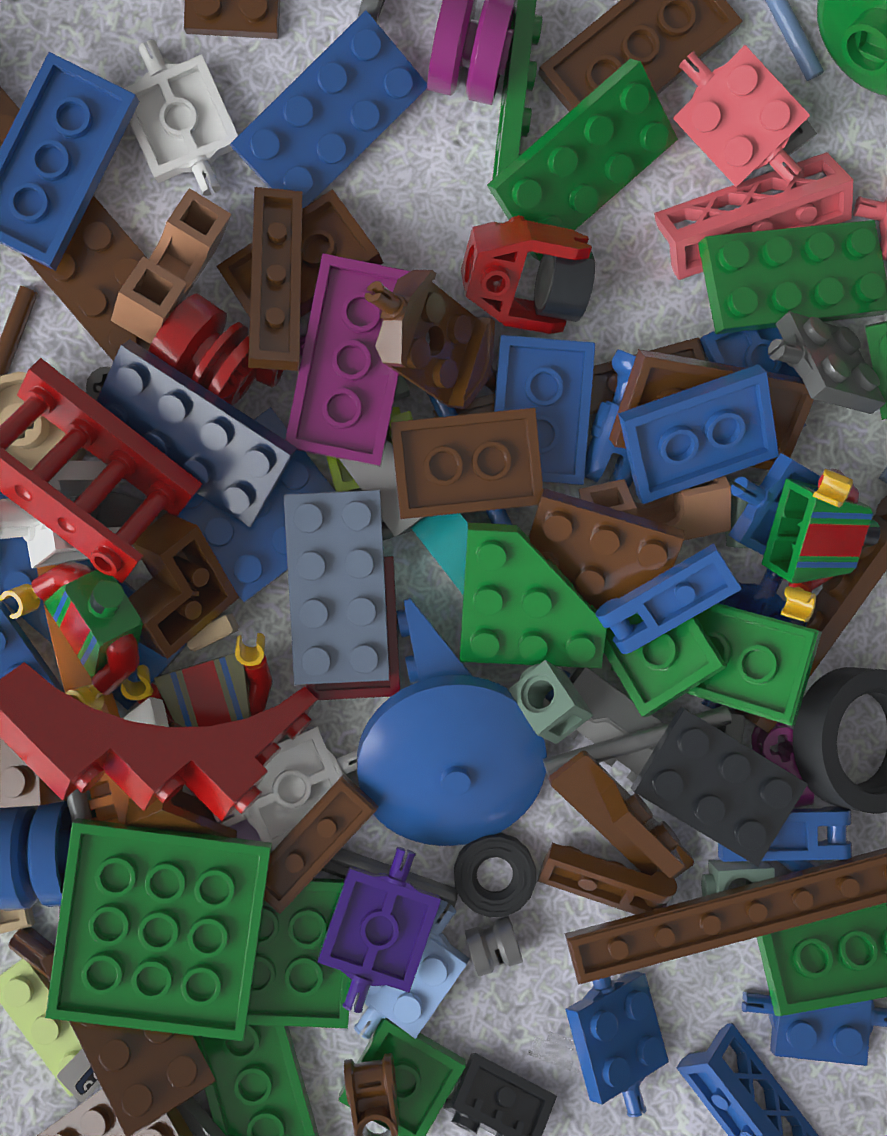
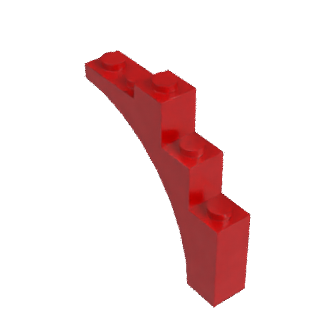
M23 662L0 679V738L62 801L76 789L81 793L88 791L106 773L143 811L157 799L165 804L185 784L223 821L234 809L243 814L262 795L263 792L258 788V785L268 772L265 766L281 750L278 743L286 735L294 740L306 729L312 721L307 714L318 699L304 686L277 706L246 719L209 727H165L129 721L91 708L55 688Z

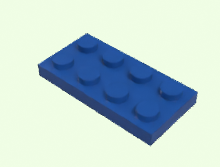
M365 10L230 143V146L268 188L302 191L303 209L325 190L427 89V82L367 10Z
M48 52L0 148V244L56 271L140 102L134 93Z

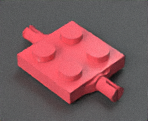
M746 45L725 65L715 69L713 72L695 54V51L691 52L687 58L699 72H696L685 59L681 62L679 68L698 87L691 100L673 117V120L736 188L754 170L764 167L768 163L788 184L794 177L782 163L795 176L803 169L787 154L784 148L790 136L810 117V114Z

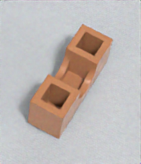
M189 188L166 221L163 234L150 258L147 259L144 256L141 258L120 289L111 321L151 344L165 320L184 301L215 253L232 214Z
M725 476L645 504L634 502L624 479L578 489L579 499L684 530V541L731 530V486Z

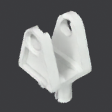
M69 461L50 480L49 484L66 497L77 496L90 485L107 465L102 461ZM122 479L119 483L127 482V480ZM119 483L116 485L114 489L120 488ZM9 498L0 499V539L23 537L27 541L31 568L89 559ZM110 527L108 529L116 534L121 527Z

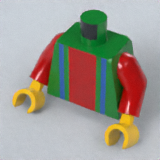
M825 468L819 478L818 486L794 479L785 480L761 563L789 582L784 592L787 602L781 612L783 616L804 622L809 621L816 603V595L812 593V590L829 581L833 576L851 573L857 566L862 547L874 546L880 538V526L877 521L872 519V508L858 501L859 491L853 485V480L846 477L840 470Z
M67 561L32 580V585L23 584L3 592L0 595V601L14 597L18 602V611L9 616L12 619L37 610L40 606V599L45 600L44 605L91 677L92 685L67 691L66 694L80 700V702L91 708L101 710L104 704L103 694L110 695L137 669L140 662L138 643L143 623L124 593L122 586L113 576L103 574L97 569L92 571L89 566Z

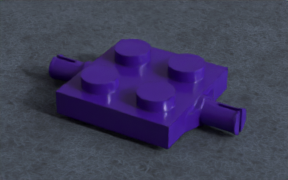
M402 847L396 848L397 851L389 874H374L353 866L349 867L318 956V963L341 970L352 979L342 1006L351 1011L357 995L354 1004L355 1013H362L370 986L387 985L410 993L441 902L440 895L416 888L407 880L416 853L407 849L405 855V848Z

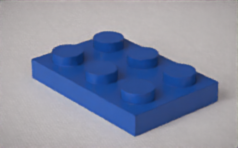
M501 335L499 338L494 412L535 408L542 482L584 485L595 343Z
M759 364L618 413L636 495L642 504L779 456L767 371Z

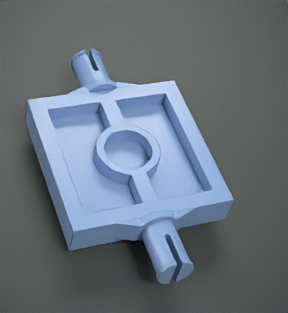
M444 900L440 902L410 993L387 985L370 986L365 1000L368 1008L354 1026L355 1031L360 1034L367 1022L371 1021L362 1035L363 1038L370 1039L382 1019L387 1018L416 1039L467 965L470 958L453 947L442 933L453 915L456 914L455 908L450 905L442 919H439L448 902Z

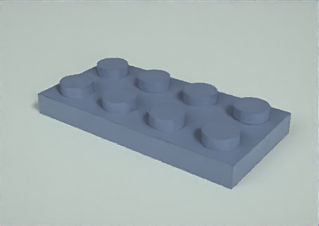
M381 490L284 494L294 685L389 681Z

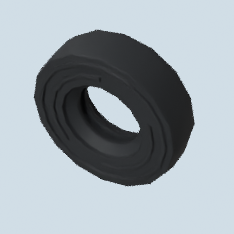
M502 832L496 835L484 836L466 844L460 850L454 865L455 888L462 902L475 913L489 918L506 917L519 911L531 898L536 885V865L528 848L516 837ZM498 857L510 864L513 870V877L505 889L489 891L480 885L477 879V871L479 866L489 858Z

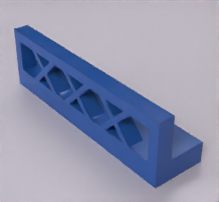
M733 1023L727 1024L719 1030L707 1051L686 1055L676 1067L728 1136H783L781 1117H785L792 1126L793 1136H819ZM729 1045L736 1053L738 1073H734L722 1058ZM753 1081H757L764 1090L766 1110H762L755 1101Z

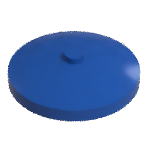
M438 676L403 688L386 700L369 719L361 735L357 750L358 783L360 789L379 806L373 815L394 833L406 839L427 845H465L481 837L500 833L526 813L542 788L546 775L543 759L547 758V750L544 738L535 733L516 700L506 687L474 676Z

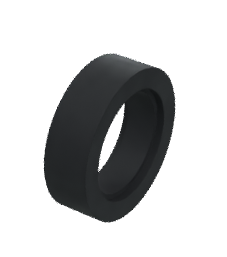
M857 667L838 668L820 677L803 697L796 725L793 727V752L796 765L803 781L808 783V788L821 800L835 806L865 813H886L887 750L884 760L874 776L865 782L855 784L845 774L840 764L837 737L840 722L846 709L855 699L864 694H869L881 705L887 720V670Z

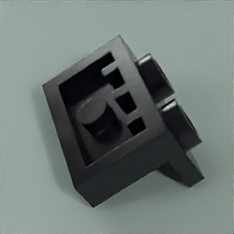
M471 1053L453 1098L447 1099L443 1108L454 1114L451 1121L453 1124L473 1134H477L479 1128H482L495 1136H542L557 1095L477 1053Z

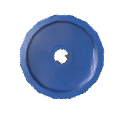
M67 800L40 805L37 809L35 806L0 808L1 910L30 909L36 904L38 899L42 905L47 907L61 906L72 827Z

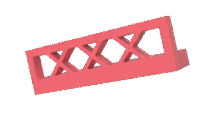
M828 152L797 162L803 170L796 176L786 166L785 168L794 177L788 184L774 170L743 181L737 188L732 185L654 213L658 229L669 243L671 266L678 280L703 272L698 243L706 236L839 224L852 219L854 179ZM819 172H823L826 177L818 180L805 178ZM771 189L784 191L776 195L761 194ZM726 205L740 206L730 211L718 210V208ZM684 220L697 221L679 229L674 226L675 223Z

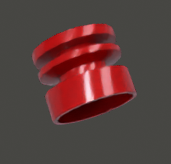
M195 293L180 303L165 320L155 335L148 351L234 406L248 391L258 368H248V327L237 322L223 332L227 322V313L203 296Z

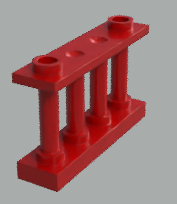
M40 358L28 369L17 393V396L24 403L0 425V492L88 557L97 570L103 574L113 576L123 583L144 556L132 547L133 544L163 509L174 516H178L201 487L202 483ZM40 416H43L66 434L30 470L5 450ZM81 448H85L107 466L73 502L51 486L49 482ZM122 479H126L147 497L115 534L92 517L91 513Z

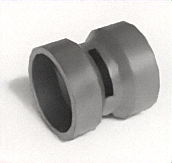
M509 916L496 920L493 927L487 929L477 926L465 930L470 954L479 977L492 973L495 966L501 964L511 967L523 963L521 951L515 939Z

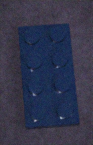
M128 340L120 346L96 400L200 481L202 485L196 492L197 494L249 527L258 519L297 450V447L132 340Z

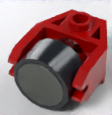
M520 215L514 216L504 223L494 221L474 226L471 230L461 267L465 297L504 326L546 334L561 333L566 326V320L579 321L589 304L595 278V259L591 251L592 246L587 244L589 237L572 229L527 221L524 219V216ZM529 252L543 254L536 276L534 301L514 297Z

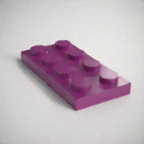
M322 254L285 439L297 447V450L381 467L400 374L381 361L375 345L383 319L380 318L382 310L365 299V293H371L366 289L374 281H380L393 292L397 279L410 271Z

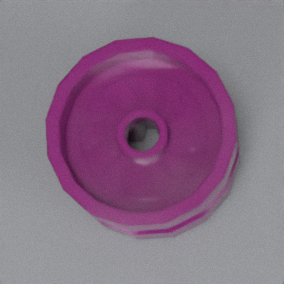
M477 0L442 1L432 47L427 90L450 96L458 90L464 67L469 68L466 84L468 99L493 105L500 75L504 76L514 32L511 29L516 0H485L479 21L474 20Z

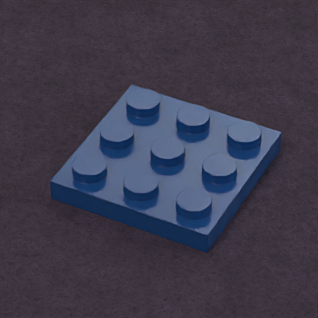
M271 407L254 419L278 436L286 439L287 428ZM296 450L258 519L251 527L197 493L194 494L177 517L198 525L236 593L246 603L288 571L284 494L336 491L307 453Z

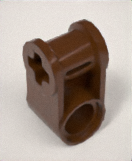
M392 1053L384 1054L383 1059L360 1063H354L353 1059L344 1060L345 1090L347 1101L351 1108L354 1136H398L397 1081ZM373 1120H380L386 1123L389 1129L380 1134L369 1131L366 1124Z

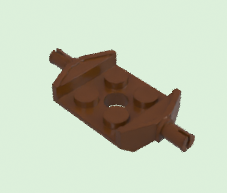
M412 270L397 279L393 292L380 281L372 282L366 289L371 293H365V299L382 310L380 318L383 319L375 345L382 363L450 408L467 409L484 385L495 393L497 371L492 366L494 360L495 320L474 316L434 284L432 280H435L437 273L433 270ZM427 332H429L430 337L429 344L426 341Z

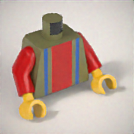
M257 633L256 646L248 647L243 644L242 636L239 635L236 641L235 653L162 674L154 678L155 684L150 681L149 668L145 665H139L137 672L141 681L131 682L126 679L121 683V692L127 699L137 700L139 704L149 697L163 700L168 724L176 722L182 725V727H209L249 718L265 711L273 684L267 658L264 654L265 636L262 633Z

